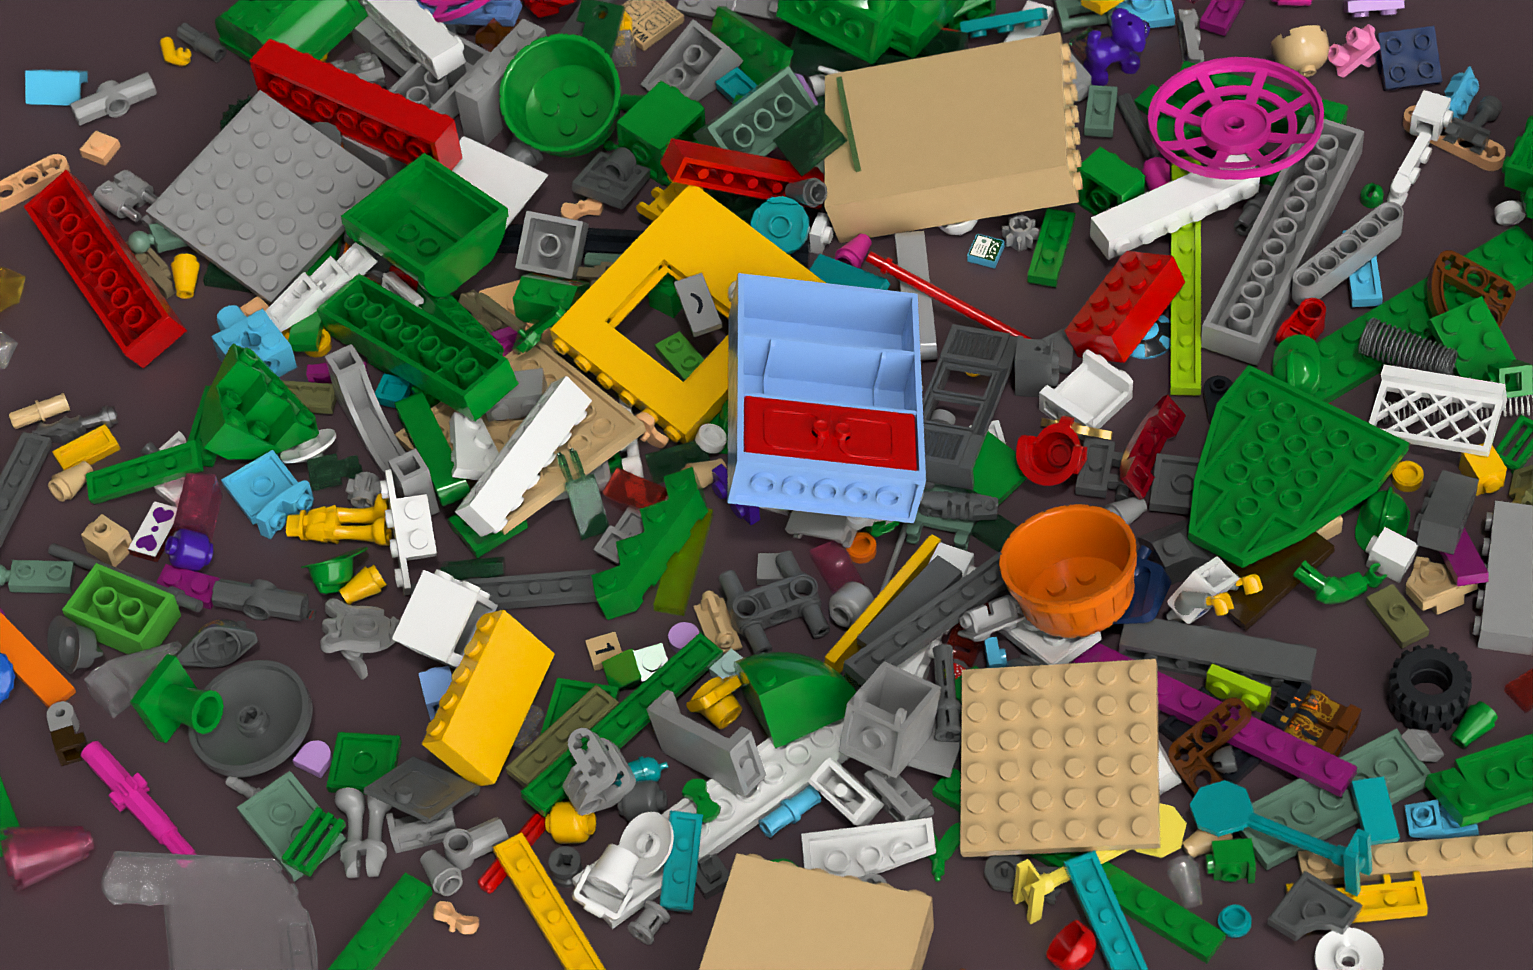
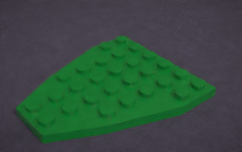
M1248 365L1216 405L1194 479L1188 540L1241 568L1303 540L1377 492L1408 452L1409 442Z

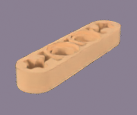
M1416 105L1408 107L1403 115V128L1408 133L1410 132L1411 117ZM1446 135L1439 136L1437 142L1430 140L1431 144L1487 171L1499 170L1505 160L1504 147L1490 139L1488 146L1481 155L1470 151L1471 147L1464 148L1460 146L1459 142L1465 141L1460 138L1457 139L1455 144L1444 141L1443 138Z
M60 154L50 155L0 180V194L5 190L13 191L8 197H0V213L40 193L66 169L70 172L66 157ZM28 178H38L34 184L27 185L24 183Z

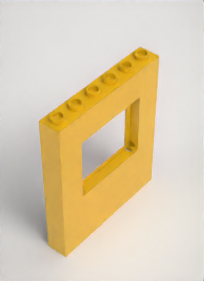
M688 185L550 329L552 345L559 353L570 355L582 371H590L597 376V381L604 388L615 390L619 394V398L627 406L632 407L634 405L641 412L651 415L655 419L654 425L657 423L661 426L669 439L676 443L680 441L686 447L694 440L699 428L704 424H708L721 411L724 402L728 399L729 334L683 382L615 328L667 273L676 280L702 273L716 310L727 319H729L731 308L728 288L732 282L737 280L738 273L826 283L701 188L693 185Z

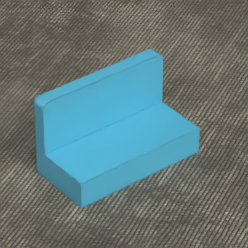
M41 69L25 71L26 103L69 105L80 100L81 83L88 82V71Z

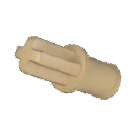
M61 393L41 402L35 400L36 404L11 412L9 418L13 427L18 429L40 420L44 423L46 422L45 419L70 411L64 393Z

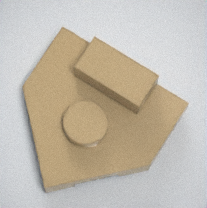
M1417 556L1413 564L1414 568L1411 576L1406 583V594L1422 611L1430 608L1436 615L1463 605L1464 594L1478 589V584L1457 586L1446 564L1429 562V558Z

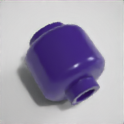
M179 529L174 536L168 537L165 544V553L169 555V561L172 566L199 571L203 566L209 565L213 555V544L205 533L189 529Z

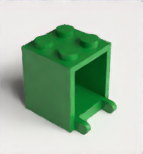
M660 81L616 122L618 146L630 150L636 158L637 165L650 169L651 179L662 186L664 184L669 186L672 182L668 179V174L660 164L671 138L699 144L693 134L706 125L705 108L698 101L691 100L683 95L676 87L669 86L665 82Z

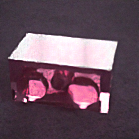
M186 473L174 519L176 531L179 529H189L202 532L208 536L210 542L212 541L223 496L216 475Z

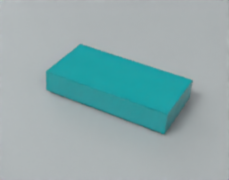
M1384 776L1352 781L1350 787L1361 830L1370 833L1371 846L1398 842L1400 835Z

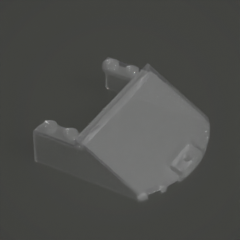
M115 851L101 877L102 891L112 904L164 905L170 970H317L318 968L317 944L309 912L307 909H303L297 897L299 891L294 883L290 885L281 872L283 867L276 859Z

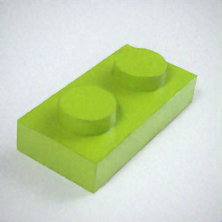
M1213 663L1211 664L1206 676V689L1214 696L1221 699L1234 697L1241 699L1249 706L1251 711H1258L1262 714L1267 706L1270 705L1272 687Z

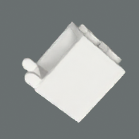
M436 569L434 574L423 570L392 639L416 653L456 669L464 656L466 645L471 641L477 629L476 624L483 614L495 612L498 605L489 600L490 594L469 582H460L454 579L453 576Z

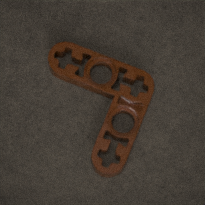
M1234 697L1223 701L1174 741L1169 748L1168 757L1170 762L1195 795L1200 789L1196 785V777L1202 771L1210 772L1212 778L1210 784L1224 781L1207 758L1250 722L1251 710L1241 699ZM1232 707L1240 709L1238 713L1241 717L1238 720L1229 718L1232 715L1229 711ZM1219 717L1225 722L1224 724L1229 727L1226 731L1224 727L1216 721V719H1218ZM1208 726H1215L1218 730L1217 738L1209 743L1204 742L1202 739L1203 730ZM1193 738L1203 747L1201 751L1194 747L1195 744L1191 742ZM1182 748L1190 750L1188 752L1190 757L1188 761L1178 760L1181 757L1179 751Z

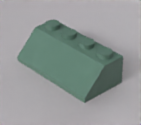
M788 66L772 74L693 135L699 144L765 156L821 113Z

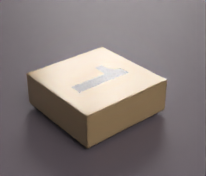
M616 632L585 640L594 671L603 669L602 661L622 652Z

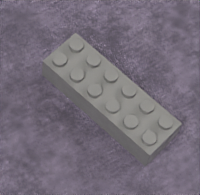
M448 31L453 37H454L455 35L458 36L457 34H455V33H453V32H451V31ZM458 36L465 48L462 52L466 63L438 80L422 64L417 62L388 91L399 93L408 100L424 104L429 109L440 114H447L454 119L459 114L455 90L491 52ZM342 136L344 149L384 176L387 181L407 166L403 162Z

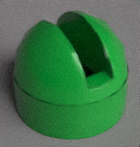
M1368 183L1363 186L1360 193V202L1363 206L1373 209L1383 203L1384 192L1380 185Z

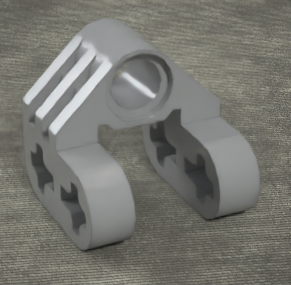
M578 728L571 733L568 739V747L577 764L571 768L562 787L577 814L583 816L614 806L636 784L635 776L615 743L605 738H600L595 732L587 728ZM583 737L589 740L587 742V751L580 748L583 745L581 741ZM617 773L623 776L621 778V786L613 784L616 782Z

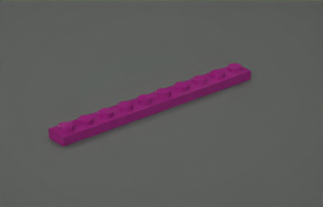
M1097 642L1068 664L1134 659ZM1158 671L1159 710L1169 715H1174L1177 719L1194 726L1222 703ZM1232 707L1229 710L1232 714L1229 718L1238 720L1241 717L1238 709ZM1251 716L1250 722L1246 727L1227 741V743L1338 797H1342L1357 774V766ZM1220 717L1216 719L1224 727L1225 731L1229 728ZM1208 726L1203 730L1217 738L1218 730L1215 726Z

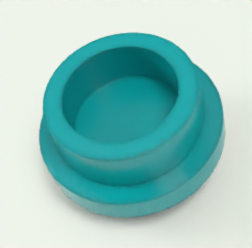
M1229 905L1218 916V927L1228 937H1242L1251 928V916L1240 905Z

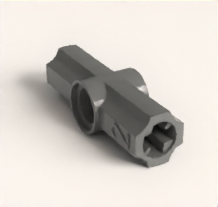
M219 579V581L215 582L212 589L213 606L243 611L244 614L255 620L263 621L267 620L269 616L302 621V619H305L304 614L308 611V594L278 589L273 583L262 579L254 580L252 584Z

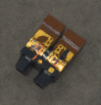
M1283 682L1275 696V702L1286 707V709L1282 712L1269 705L1263 712L1261 721L1339 757L1343 747L1346 746L1359 726L1362 709L1352 704L1346 707L1329 699L1324 693L1311 689L1312 686L1304 682L1299 689Z

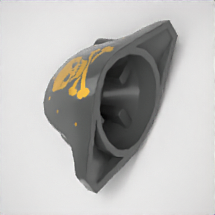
M231 619L215 620L197 630L176 657L181 665L222 667L233 663L258 642V637L254 630L247 628L244 621L235 622Z

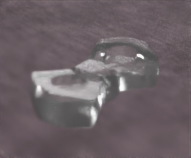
M531 705L513 744L518 749L526 747L532 742L533 736L537 737L539 735V731L536 730L537 724L545 716L540 707Z

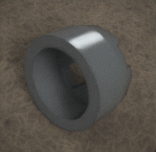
M1231 745L1222 747L1213 754L1212 761L1219 762L1213 766L1218 772L1231 773L1238 771Z

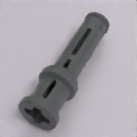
M940 644L933 647L936 685L941 687L936 711L938 729L935 730V738L942 742H953L960 740L962 736L959 714L962 712V705L956 699L953 647L948 644ZM944 668L946 669V686L944 685Z

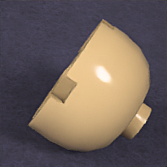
M1317 25L1293 28L1289 30L1290 36L1282 38L1280 34L1271 42V50L1276 63L1297 71L1305 78L1313 76L1316 70L1323 66L1327 61L1330 49L1326 30L1323 29L1321 31L1320 26Z

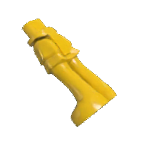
M379 493L375 499L374 506L368 508H345L333 505L327 508L323 506L309 510L308 514L306 510H301L300 514L287 516L286 535L287 537L299 536L301 541L312 540L321 543H328L329 541L338 544L339 540L349 539L374 542L379 546L390 545L389 540L392 539V529L387 528L385 520V510L390 509L388 498L382 499V495ZM344 523L371 524L364 526H341Z

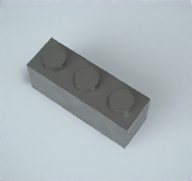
M1442 470L1438 481L1432 480L1428 497H1425L1421 513H1418L1414 525V531L1419 532L1416 545L1454 555L1474 506L1479 479Z

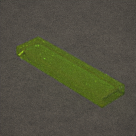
M708 508V513L703 520H697L690 530L692 534L679 553L674 552L666 563L668 568L661 577L653 604L654 611L681 616L685 615L714 516L713 509Z

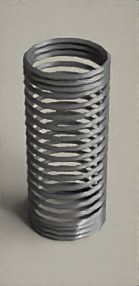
M1374 317L1367 323L1358 345L1359 354L1361 353L1368 357L1372 356L1373 359L1377 358L1378 361L1382 360L1383 363L1387 362L1388 365L1392 364V366L1404 368L1407 362L1405 368H1409L1412 364L1411 369H1415L1417 366V370L1422 368V371H1426L1428 368V372L1433 370L1434 373L1451 375L1458 355L1457 350H1454V348L1451 349L1449 347L1447 349L1446 345L1442 348L1441 343L1437 345L1436 341L1432 343L1431 339L1427 341L1426 337L1422 339L1421 335L1417 337L1416 333L1412 335L1411 331L1407 333L1406 329L1402 331L1401 327L1397 329L1396 326L1392 327L1391 324L1382 323L1380 319L1378 320Z

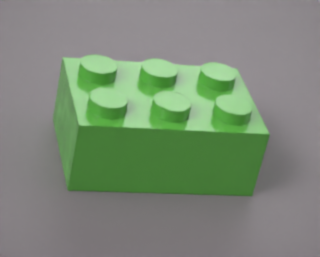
M98 563L93 566L62 609L64 616L77 625L94 630L97 642L147 663L181 617L173 594Z

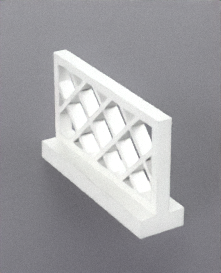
M1384 364L1381 372L1382 381L1369 420L1370 424L1376 426L1379 420L1390 415L1395 425L1382 430L1410 444L1489 457L1501 412L1505 410L1507 403L1505 384ZM1388 391L1400 393L1404 399L1389 406L1385 401V396ZM1424 397L1430 398L1434 404L1419 411L1413 402ZM1452 402L1460 403L1464 409L1452 416H1449L1444 409V406ZM1409 405L1414 415L1400 421L1394 412ZM1482 407L1494 409L1492 416L1483 421H1480L1474 413ZM1439 410L1445 419L1430 426L1424 417ZM1469 415L1475 425L1461 432L1455 422ZM1420 420L1426 429L1419 434H1411L1406 430V427ZM1450 425L1456 435L1448 440L1440 439L1436 432ZM1481 431L1485 436V442L1483 446L1470 444L1466 438Z

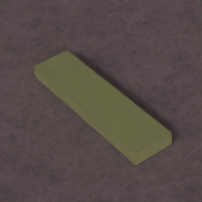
M595 685L506 767L507 774L525 788L569 749L568 739L574 730L578 728L590 730L611 712L619 702L598 685Z

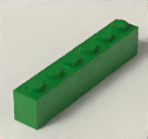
M1184 61L1179 72L1195 65V63ZM1228 72L1209 76L1215 88L1232 85L1251 86L1253 79ZM1195 80L1174 93V97L1187 103L1195 96L1203 93V90L1198 80ZM1264 83L1262 88L1277 94L1287 103L1303 95L1300 92ZM1228 95L1220 98L1222 101L1245 100L1247 95ZM1258 98L1256 103L1262 106L1268 113L1279 109L1274 104ZM1322 99L1324 119L1346 125L1348 105ZM1207 101L1195 109L1206 112L1212 106ZM1310 103L1295 111L1297 134H1300L1309 114L1314 115ZM1286 117L1272 123L1271 131L1287 134L1289 126Z

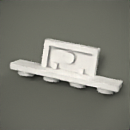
M389 469L385 470V480L380 481L382 499L388 498L390 508L385 510V520L387 528H393L394 539H390L389 542L392 558L398 557L399 569H394L397 587H403L404 595H410L411 585L407 561L435 557L437 551L427 494L396 499L392 471Z

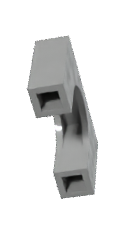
M522 19L455 90L464 136L487 146L503 129L499 110V90L506 67L522 48L530 45L531 42L538 38L547 36L546 29Z

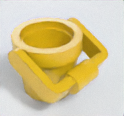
M737 674L725 677L724 679L719 676L714 677L697 690L692 699L686 703V706L690 712H700L718 729H724L733 723L742 712V706L731 693L740 687L742 682Z

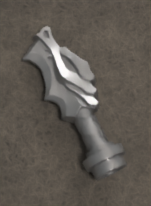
M106 405L102 406L100 413L84 418L80 415L74 418L64 416L61 420L52 424L40 422L36 430H32V434L49 437L54 443L67 444L73 441L74 438H79L82 434L84 435L86 428L106 424L110 428L113 427V424L119 423L115 407H108Z

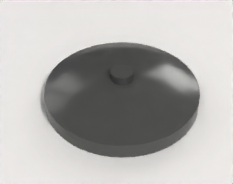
M270 660L248 661L225 670L203 689L216 691L223 699V714L216 728L207 734H201L188 726L191 745L206 766L225 776H254L278 766L300 746L311 724L313 712L312 699L303 680L290 667Z

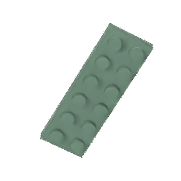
M1397 728L1340 757L1357 766V774L1352 781L1384 776L1391 805L1426 788L1424 785L1428 774H1431L1425 764L1416 757L1403 740ZM1300 778L1252 803L1255 814L1323 841L1359 823L1350 785L1342 797H1338ZM1245 827L1243 830L1238 831L1243 839L1252 838L1254 855L1266 871L1298 855V851H1305V849L1250 827Z

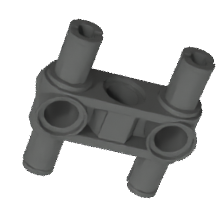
M784 551L776 556L775 561L784 577L783 580L748 592L744 591L734 570L725 571L719 576L718 581L728 599L726 607L731 616V626L739 634L746 636L754 654L772 652L773 647L763 629L800 616L804 617L814 638H821L830 631V626L820 609L822 601L817 593V582L813 577L801 571L792 551ZM797 593H806L808 596H801ZM741 612H747V613H749V614H751V615L745 616V615H742V614H740V613H741Z

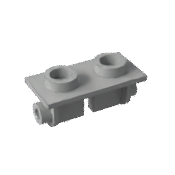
M1005 595L988 602L991 614H988L986 605H980L965 611L963 616L959 618V622L964 630L957 633L960 636L970 638L974 642L983 641L990 637V633L1015 628L1017 626L1016 623L1025 620L1026 617L1023 614L1017 613L1016 608L1019 607L1016 599L1013 596Z

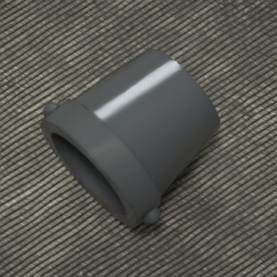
M516 136L511 139L508 147L503 152L504 155L532 168L536 167L543 160V155L540 151L531 148Z

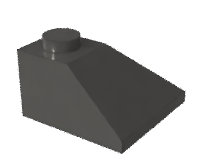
M1190 518L1137 537L1140 546L1144 545L1152 550L1148 560L1164 568L1172 581L1171 585L1186 580L1194 570L1217 557L1216 554L1188 540Z

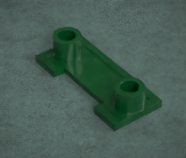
M582 0L576 21L585 23L582 37L598 44L605 50V53L607 52L611 59L625 12V6L598 0ZM602 13H606L604 18H599Z

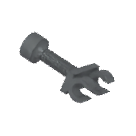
M1485 96L1479 102L1476 109L1477 115L1471 123L1454 117L1452 123L1450 122L1445 130L1447 135L1443 140L1455 144L1458 138L1471 142L1474 145L1470 151L1481 155L1488 146L1491 131L1482 128L1486 121L1495 120L1502 111V103L1494 96Z

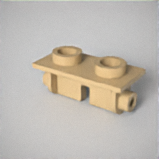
M713 591L704 592L701 604L693 606L704 635L722 649L723 654L727 653L730 649L734 651L742 649L737 631L731 626V616L727 610L724 598H719Z

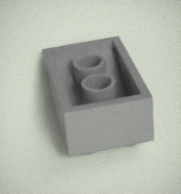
M693 19L643 80L641 85L650 91L660 81H663L669 86L676 87L691 100L699 101L716 89L715 81L734 68L739 67L743 59Z

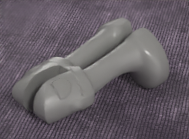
M354 788L339 789L335 794V804L346 814L348 819L347 842L342 845L340 850V860L344 863L346 876L348 878L360 877L361 856L366 855L367 876L378 877L383 861L387 858V846L382 842L383 820L386 813L393 806L367 795L369 829L367 839L363 841L362 827L365 797L361 791Z

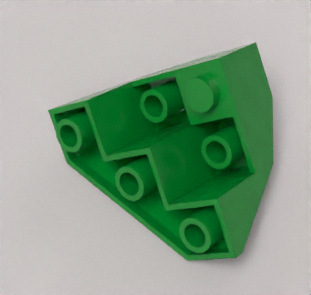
M234 343L230 346L205 398L200 423L203 447L226 459H257L271 450L278 454L316 438L319 434L316 418L300 399L253 350L247 347L242 348Z

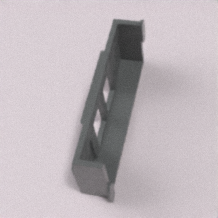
M952 324L941 351L940 359L922 401L926 468L924 488L931 489L936 483L973 490L975 486L973 468L1015 363L1016 336H1010V333ZM951 371L991 376L984 396L944 390ZM939 400L979 407L971 428L930 421L933 411L937 408Z

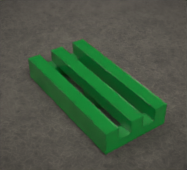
M1523 415L1519 416L1495 449L1506 468L1512 469V474L1514 470L1523 468L1533 454L1532 439L1517 461H1513L1533 434V420ZM1524 425L1528 426L1506 457L1502 454Z
M317 806L281 857L282 862L311 877L346 826L345 821L341 818H334L333 814L325 813L322 808ZM322 820L321 823L319 824V826L317 827V829L315 830V832L312 834V836L310 837V839H309L308 842L306 843V845L303 847V849L301 850V852H300L299 855L297 856V858H296L295 860H293L294 857L296 856V854L298 853V851L301 849V847L303 846V844H304L305 841L307 840V838L310 836V834H311L312 831L314 830V828L317 826V824L319 823V821ZM329 825L333 826L307 865H303V862L314 849Z

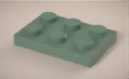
M289 771L239 805L237 810L294 882L305 875L284 864L281 857L319 805ZM322 820L319 821V823H318L317 826L314 828V830L312 831V833L310 834V836L307 838V840L305 841V843L303 844V846L301 847V849L298 851V853L296 854V856L294 857L293 860H295V859L297 858V856L299 855V853L301 852V850L303 849V847L306 845V843L308 842V840L310 839V837L312 836V834L315 832V830L317 829V827L319 826V824L321 823ZM329 825L314 849L303 862V865H307L333 826ZM342 833L337 837L320 863L339 851L342 845L347 842Z

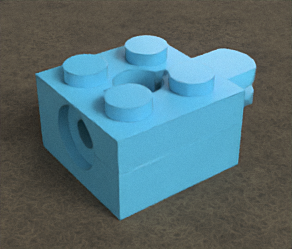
M236 305L224 307L219 311L217 322L221 331L211 337L221 362H223L230 346L234 343L242 348L247 347L253 350L278 377L297 368L291 345L263 308L248 317Z

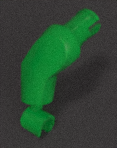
M1304 560L1293 574V577H1296L1315 592V599L1319 602L1338 604L1365 593L1367 585L1377 588L1384 581L1387 574L1383 576L1375 575L1374 573L1381 564L1374 563L1369 567L1364 576L1359 572H1355L1341 578L1336 576H1328L1327 578Z

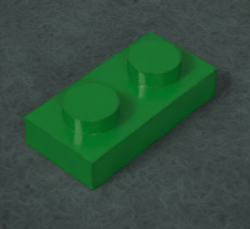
M1455 767L1427 775L1424 785L1460 827L1489 820L1491 809Z

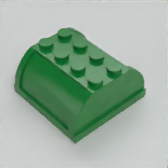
M238 0L215 19V26L220 36L218 40L221 45L249 63L250 59L269 38L279 43H286L297 51L308 53L314 58L321 60L368 16V13L359 4L358 0Z
M423 153L342 214L341 221L346 234L351 240L360 246L368 247L419 282L420 286L431 295L445 297L456 291L459 286L490 263L502 242L509 214L507 207L426 153Z

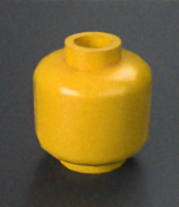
M558 802L552 807L550 814H547L545 826L547 832L551 833L553 839L558 844L584 843L595 832L596 816L594 812L583 816L578 815L571 802Z

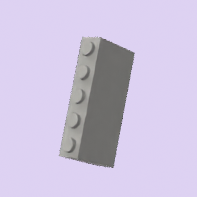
M1495 501L1493 513L1487 512L1484 531H1490V538H1484L1482 556L1487 557V564L1484 565L1489 572L1488 582H1484V590L1478 589L1476 608L1482 609L1481 616H1475L1473 635H1479L1477 648L1533 656V505Z

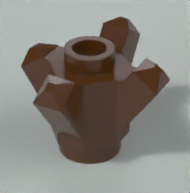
M493 18L487 25L476 32V45L492 52L521 20L517 19L514 26H502Z

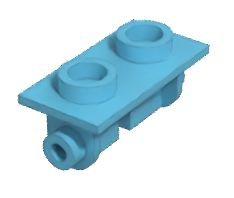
M1468 66L1465 73L1453 75L1445 90V97L1451 98L1450 110L1454 111L1453 118L1456 117L1462 120L1468 111L1472 99L1478 93L1479 83L1473 74L1471 66Z

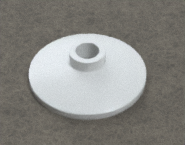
M333 429L318 430L319 434L316 438L283 451L280 458L284 463L306 461L307 464H314L324 457L322 452L330 447L335 441L337 434Z
M657 812L640 814L628 824L621 836L619 846L632 852L638 858L633 875H650L661 868L666 862L674 841L672 825L665 816Z
M1348 928L1343 935L1330 931L1322 937L1316 947L1315 964L1317 970H1382L1384 957L1380 945L1370 934L1360 929ZM1345 961H1350L1354 964V966L1347 967L1344 966L1342 963Z

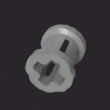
M648 900L644 904V911L635 922H630L627 926L628 931L637 940L646 945H651L654 942L653 936L663 923H668L671 917L662 906Z

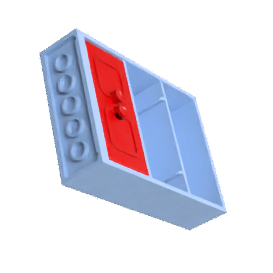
M738 273L729 312L727 503L914 523L926 483L918 294Z

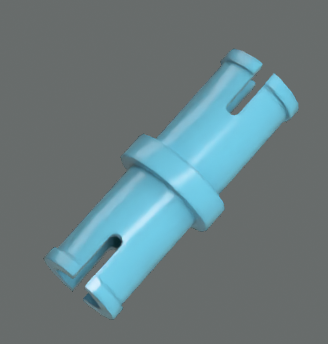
M808 785L790 800L784 799L780 802V807L758 821L760 829L767 837L771 838L789 823H797L801 819L802 814L822 802L819 792L812 785Z

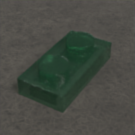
M696 441L645 454L646 464L654 485L665 482L663 476L680 471L688 463L711 461L708 452L703 451Z
M505 556L443 561L441 565V571L453 576L456 580H465L468 577L478 576L480 578L499 577L506 570Z

